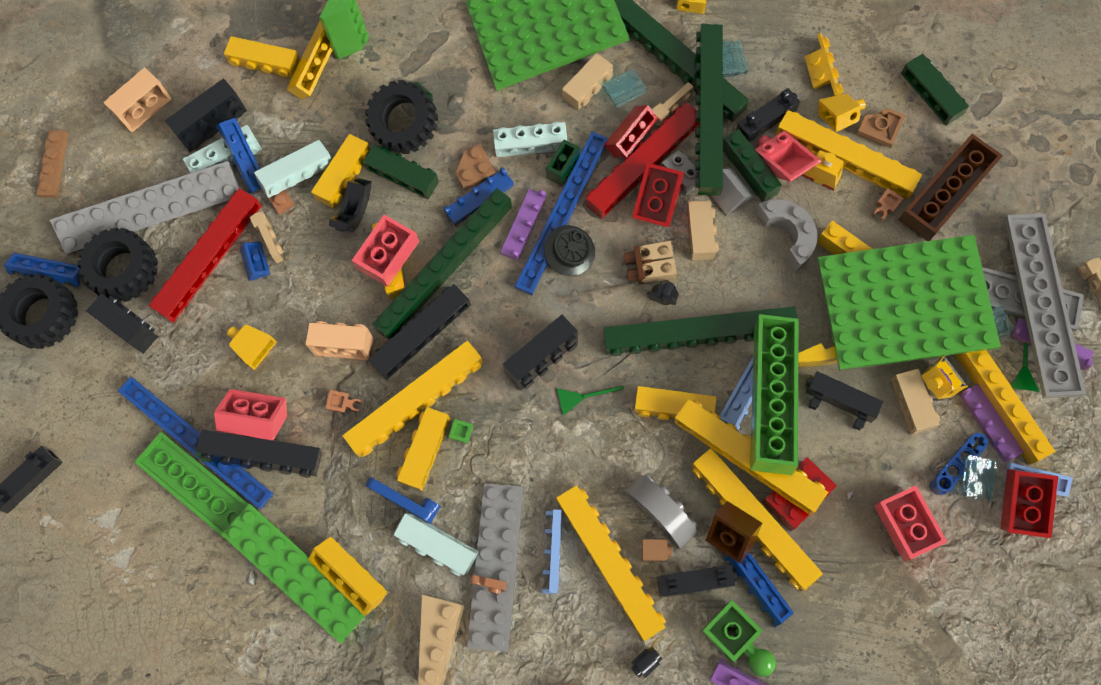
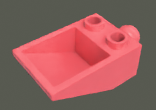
M785 130L772 139L769 136L763 135L757 141L758 148L755 151L777 178L791 182L820 163L818 157Z

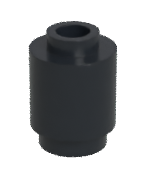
M653 647L645 648L631 662L633 665L631 670L638 678L641 676L646 678L660 665L659 662L662 660V657Z

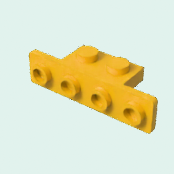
M820 32L817 36L821 49L804 56L814 89L831 83L834 95H841L844 93L841 83H838L839 73L837 68L833 66L835 59L832 52H829L828 49L831 45L828 37H824Z

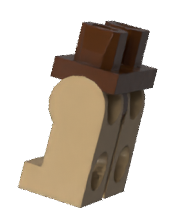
M671 241L641 247L636 246L634 251L624 253L625 265H636L635 269L627 270L628 281H638L639 285L663 280L676 281L677 271Z

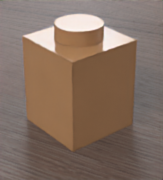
M642 540V562H667L668 557H671V545L667 544V540Z

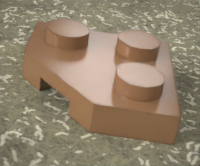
M889 108L874 115H866L857 135L891 148L906 115Z
M481 144L464 151L456 171V176L463 190L486 181L487 177H492L496 174Z

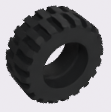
M399 80L398 83L390 81L388 86L385 84L380 86L381 90L378 92L374 91L372 94L374 96L373 99L368 100L367 105L369 109H365V115L368 117L365 122L366 126L369 127L370 135L379 144L398 154L400 152L409 154L410 150L413 152L418 151L419 146L425 147L427 139L431 140L434 136L432 131L437 129L435 121L438 120V114L435 112L437 109L432 99L421 87H417L412 82L407 83L405 80ZM402 103L413 104L416 109L413 124L402 132H392L388 127V118L391 111Z
M111 228L110 231H101L98 236L95 234L91 237L92 240L89 243H85V249L81 250L79 254L81 260H78L77 267L80 268L78 274L82 278L84 285L98 296L101 293L107 298L111 295L119 302H121V299L124 302L130 301L132 297L136 299L141 296L140 293L142 291L146 292L149 289L147 286L150 283L153 284L155 280L153 276L157 274L158 270L155 267L158 265L154 250L137 233L125 228L120 230L118 228ZM130 253L131 260L128 268L119 276L106 278V268L109 262L119 254Z
M29 274L25 275L23 279L19 277L14 280L13 284H8L5 287L7 288L5 292L0 294L1 332L27 348L43 349L45 346L48 348L54 346V342L57 341L59 343L64 340L63 337L71 332V326H75L76 320L74 318L78 316V310L75 309L78 306L77 301L68 288L50 276L34 274L33 276ZM48 298V310L44 317L34 324L26 325V313L30 306L40 299Z

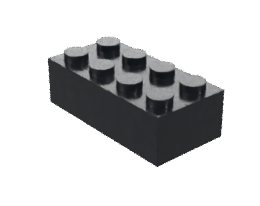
M223 78L164 121L187 150L191 152L219 132L216 129V125L233 118H239L247 110L237 93Z
M563 314L560 315L503 363L505 374L520 391L523 388H529L537 376H543L549 370L548 367L553 363L557 364L562 360L563 354L567 351L571 352L577 347L578 330Z

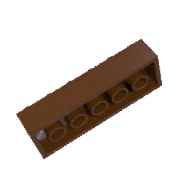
M971 134L906 208L898 220L926 241H930L1003 155L974 134Z

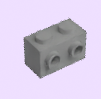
M677 150L662 162V167L685 173L680 191L686 196L695 188V177H698V171H695V166L690 162L689 157Z

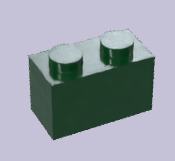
M564 139L545 168L546 178L562 186L580 156V147Z

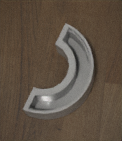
M774 199L758 204L755 214L765 228L780 226L791 234L794 246L789 249L785 258L795 273L806 265L817 244V229L814 220L805 209L791 201Z
M639 475L623 491L636 506L642 508L661 527L665 536L679 550L697 533V524L683 512L684 506L678 500L673 501L668 496L670 492L663 485L660 487L656 485L649 475Z

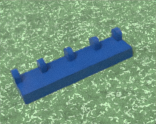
M236 118L216 125V129L220 131L224 139V145H227L233 157L232 161L235 162L241 174L240 178L244 180L248 188V194L262 189L254 174L260 167Z
M504 167L500 168V171L492 177H487V180L479 186H474L472 191L462 198L458 197L456 202L443 208L445 214L455 226L472 215L496 188L504 193L514 186V182L507 175Z
M13 253L4 264L7 273L11 275L14 272L22 273L23 277L29 274H42L52 277L61 284L69 282L72 283L73 287H79L80 285L78 274L80 268L74 264Z
M750 552L741 563H738L728 555L724 558L725 561H730L736 569L737 577L741 576L749 587L748 593H753L762 605L761 611L766 610L774 621L772 623L774 628L794 614Z

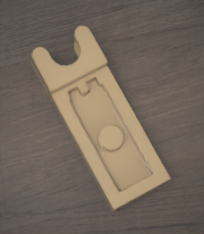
M689 82L663 105L659 103L652 109L658 117L654 123L656 126L661 127L662 122L669 118V115L673 114L677 107L691 100L693 86Z
M260 211L250 216L253 226L262 235L272 258L276 263L283 261L281 254L284 252L280 244L275 243L274 239L277 237L264 212Z
M1098 257L1085 262V266L1079 267L1078 271L1083 280H1088L1089 286L1096 294L1101 306V259Z

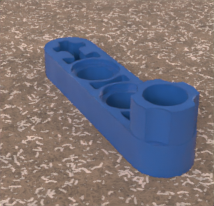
M975 433L968 437L930 482V489L934 494L944 495L953 490L957 481L987 448L988 439L984 434ZM979 439L980 445L975 447L974 449H971L970 447H972L975 444V440ZM964 451L970 455L969 462L962 461L960 457L961 452ZM949 466L956 467L958 471L957 476L954 477L948 473ZM946 480L942 486L943 488H941L939 482Z
M372 477L365 484L369 489L430 524L441 507L428 498H425L420 506Z

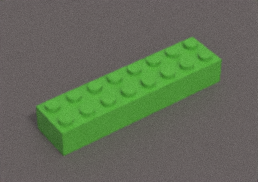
M759 314L754 325L750 470L793 475L798 467L799 319Z

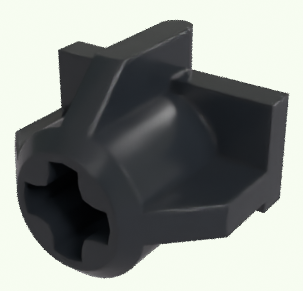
M664 280L654 286L651 292L647 291L646 295L650 300L660 304L676 305L679 292L672 282Z

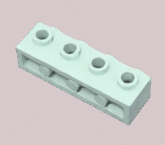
M565 122L539 123L533 126L520 125L514 128L501 127L493 130L496 157L555 152L564 139L567 140Z
M245 125L242 127L241 130L253 155H255L262 148L249 126ZM223 138L183 158L190 173L229 161L231 166L235 164L232 161L233 157L227 145L223 143Z
M317 140L255 171L254 174L258 184L269 198L289 187L295 186L297 183L312 177L322 170H326L331 162V157L321 141Z
M411 512L405 513L394 533V536L399 538L398 542L406 546L410 544L416 548L415 551L423 556H426V554L431 556L434 563L450 567V571L458 576H461V574L466 575L479 553L476 549Z

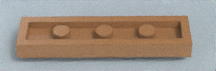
M48 130L36 193L40 198L58 197L68 140L66 130Z

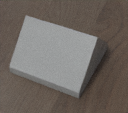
M734 168L723 169V189L721 195L710 197L727 216L756 197V194Z

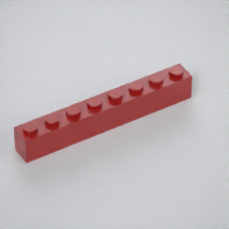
M687 102L682 107H677L670 118H666L658 130H653L649 138L645 142L642 141L633 154L630 153L620 166H615L611 172L612 174L604 177L595 190L592 189L586 195V206L603 219L642 181L647 163L659 165L698 127V122L695 121L696 109Z
M240 188L232 194L227 205L220 210L217 218L209 224L207 231L198 238L193 249L186 254L183 262L175 268L173 275L169 280L165 281L159 293L152 298L149 304L150 308L174 323L250 223V216L257 213L262 207L257 198Z

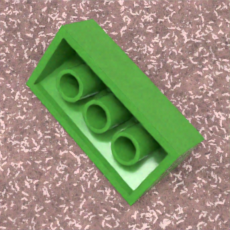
M328 0L319 18L336 58L341 59L362 50L364 44L368 42L369 34L366 30L358 2L356 0Z

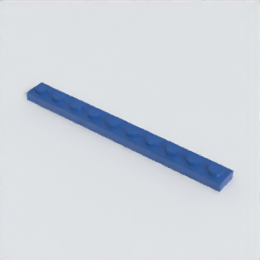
M593 131L591 132L515 285V289L531 296L533 295L548 265L544 255L546 238L554 229L568 224L605 149L604 144L608 137Z
M130 377L118 392L199 458L195 450L200 432L136 379ZM202 461L259 509H262L274 494L239 466V464L228 466L221 464L219 461Z

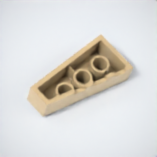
M422 595L418 685H443L463 614V605Z

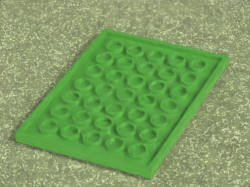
M614 0L465 1L497 91L629 41L628 33Z
M975 235L822 256L817 259L839 371L999 349L1001 347Z

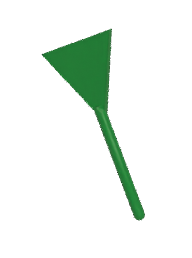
M1024 342L1023 366L1011 387L1013 389L1040 392L1027 366L1028 343Z
M624 386L587 394L557 388L563 416L587 397L623 390Z

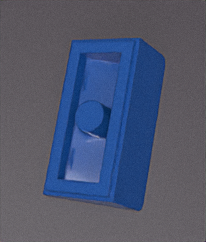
M261 241L242 243L240 253L248 280L252 281L270 275Z

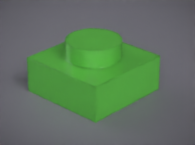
M454 419L448 438L468 444L474 425Z

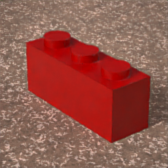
M649 105L635 106L604 146L614 158H627L657 121L658 117Z

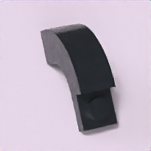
M357 177L348 181L344 204L339 213L329 219L330 227L335 228L337 231H349L352 233L357 229L368 205L372 181Z

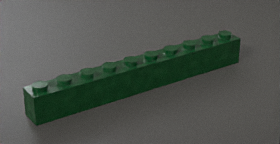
M614 0L626 31L633 40L642 44L647 52H651L656 56L657 60L660 63H664L673 74L678 75L684 84L689 82L693 86L695 93L698 94L699 89H695L696 78H699V74H696L695 70L696 62H699V58H696V54L633 0ZM723 78V117L733 122L747 109L749 99Z
M701 24L700 31L696 32V42H699V47H696V58H699V62H696L695 72L699 74V78H696L695 89H699V92L695 98V105H698V110L695 113V121L698 122V127L695 128V138H698V143L695 144V154H698V160H695V171H698V177H695V188H698V195L720 196L723 189V25Z
M496 188L372 323L375 330L385 339L394 337L399 333V329L414 317L511 210V198Z
M796 307L604 327L606 355L620 356L626 352L639 354L645 350L657 352L663 348L676 350L681 346L695 348L699 344L713 346L718 344V342L732 344L737 342V340H744L745 342L754 341V325L759 314L798 319Z

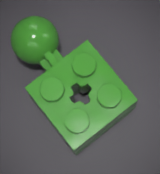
M733 600L728 601L704 626L701 632L730 662H735L744 653L749 658V667L755 675L760 677L769 676L776 668L774 655L769 650L757 649L752 644L763 630ZM727 627L735 628L733 631L735 636L727 634Z

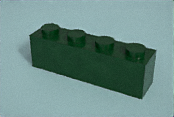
M922 53L905 64L901 75L946 126L964 115L969 107L966 100L956 92L954 86L949 84L943 74L934 67L930 59Z
M737 129L724 137L723 152L761 202L768 201L778 195L782 184L742 132Z
M374 144L363 161L366 170L428 200L439 183L434 170L430 168L425 169L415 161L410 162L401 154L391 153L384 146L379 147Z

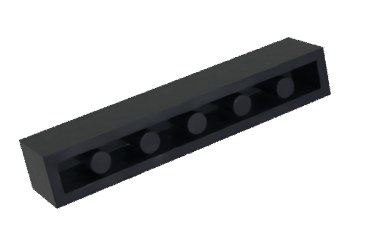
M455 284L451 287H446L437 299H433L428 303L425 310L415 314L409 324H404L399 329V333L394 337L388 338L382 348L375 350L370 355L369 362L387 381L471 306L469 298Z
M201 430L195 450L197 456L204 462H212L213 460L228 466L239 464V466L247 469L258 467L266 472L277 470L285 475L296 473L305 478L317 477L322 456L320 448L209 430Z

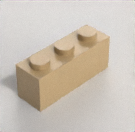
M596 53L563 87L562 98L577 110L582 106H586L590 98L601 90L602 85L605 82H609L613 77V65Z
M711 200L690 201L687 206L691 260L714 259L715 254L719 252L718 241H715L714 236L717 235V225L713 224L715 207H711Z
M919 369L897 374L891 379L911 435L934 429L940 425L939 414L933 408L932 396L926 390L925 382L921 377L922 374H920Z

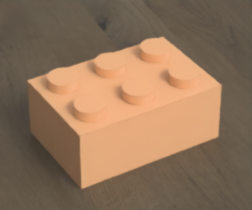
M144 67L103 103L133 133L172 98L159 80Z
M323 321L309 323L306 346L315 356L368 360L373 351L374 338L366 326L361 324L347 326L344 323L331 325Z

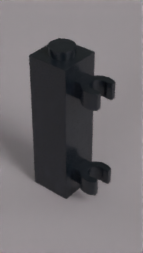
M786 88L780 95L755 112L752 111L746 118L738 122L736 130L739 129L750 143L782 121L788 110L792 112L797 111L800 104L799 97L789 88Z
M818 371L813 376L810 375L805 384L808 387L806 393L813 396L808 406L809 408L816 410L821 400L857 416L852 428L859 431L861 428L863 429L866 421L872 423L877 419L884 402Z
M40 446L35 452L30 451L25 456L26 460L0 483V512L9 513L63 463L51 449Z
M732 565L657 576L660 598L735 586V582L738 581L736 570L732 569Z

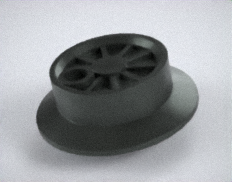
M566 225L554 229L548 235L544 244V255L550 267L556 272L566 276H576L587 271L592 265L595 258V247L591 237L584 230Z

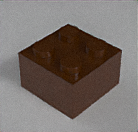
M726 501L714 514L705 541L738 563H741L752 550L763 523L729 501Z

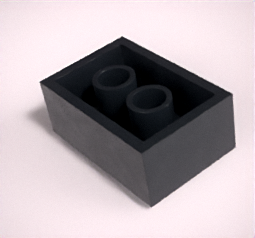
M101 293L86 310L87 313L143 354L159 337L153 333L155 329L111 295L107 298Z

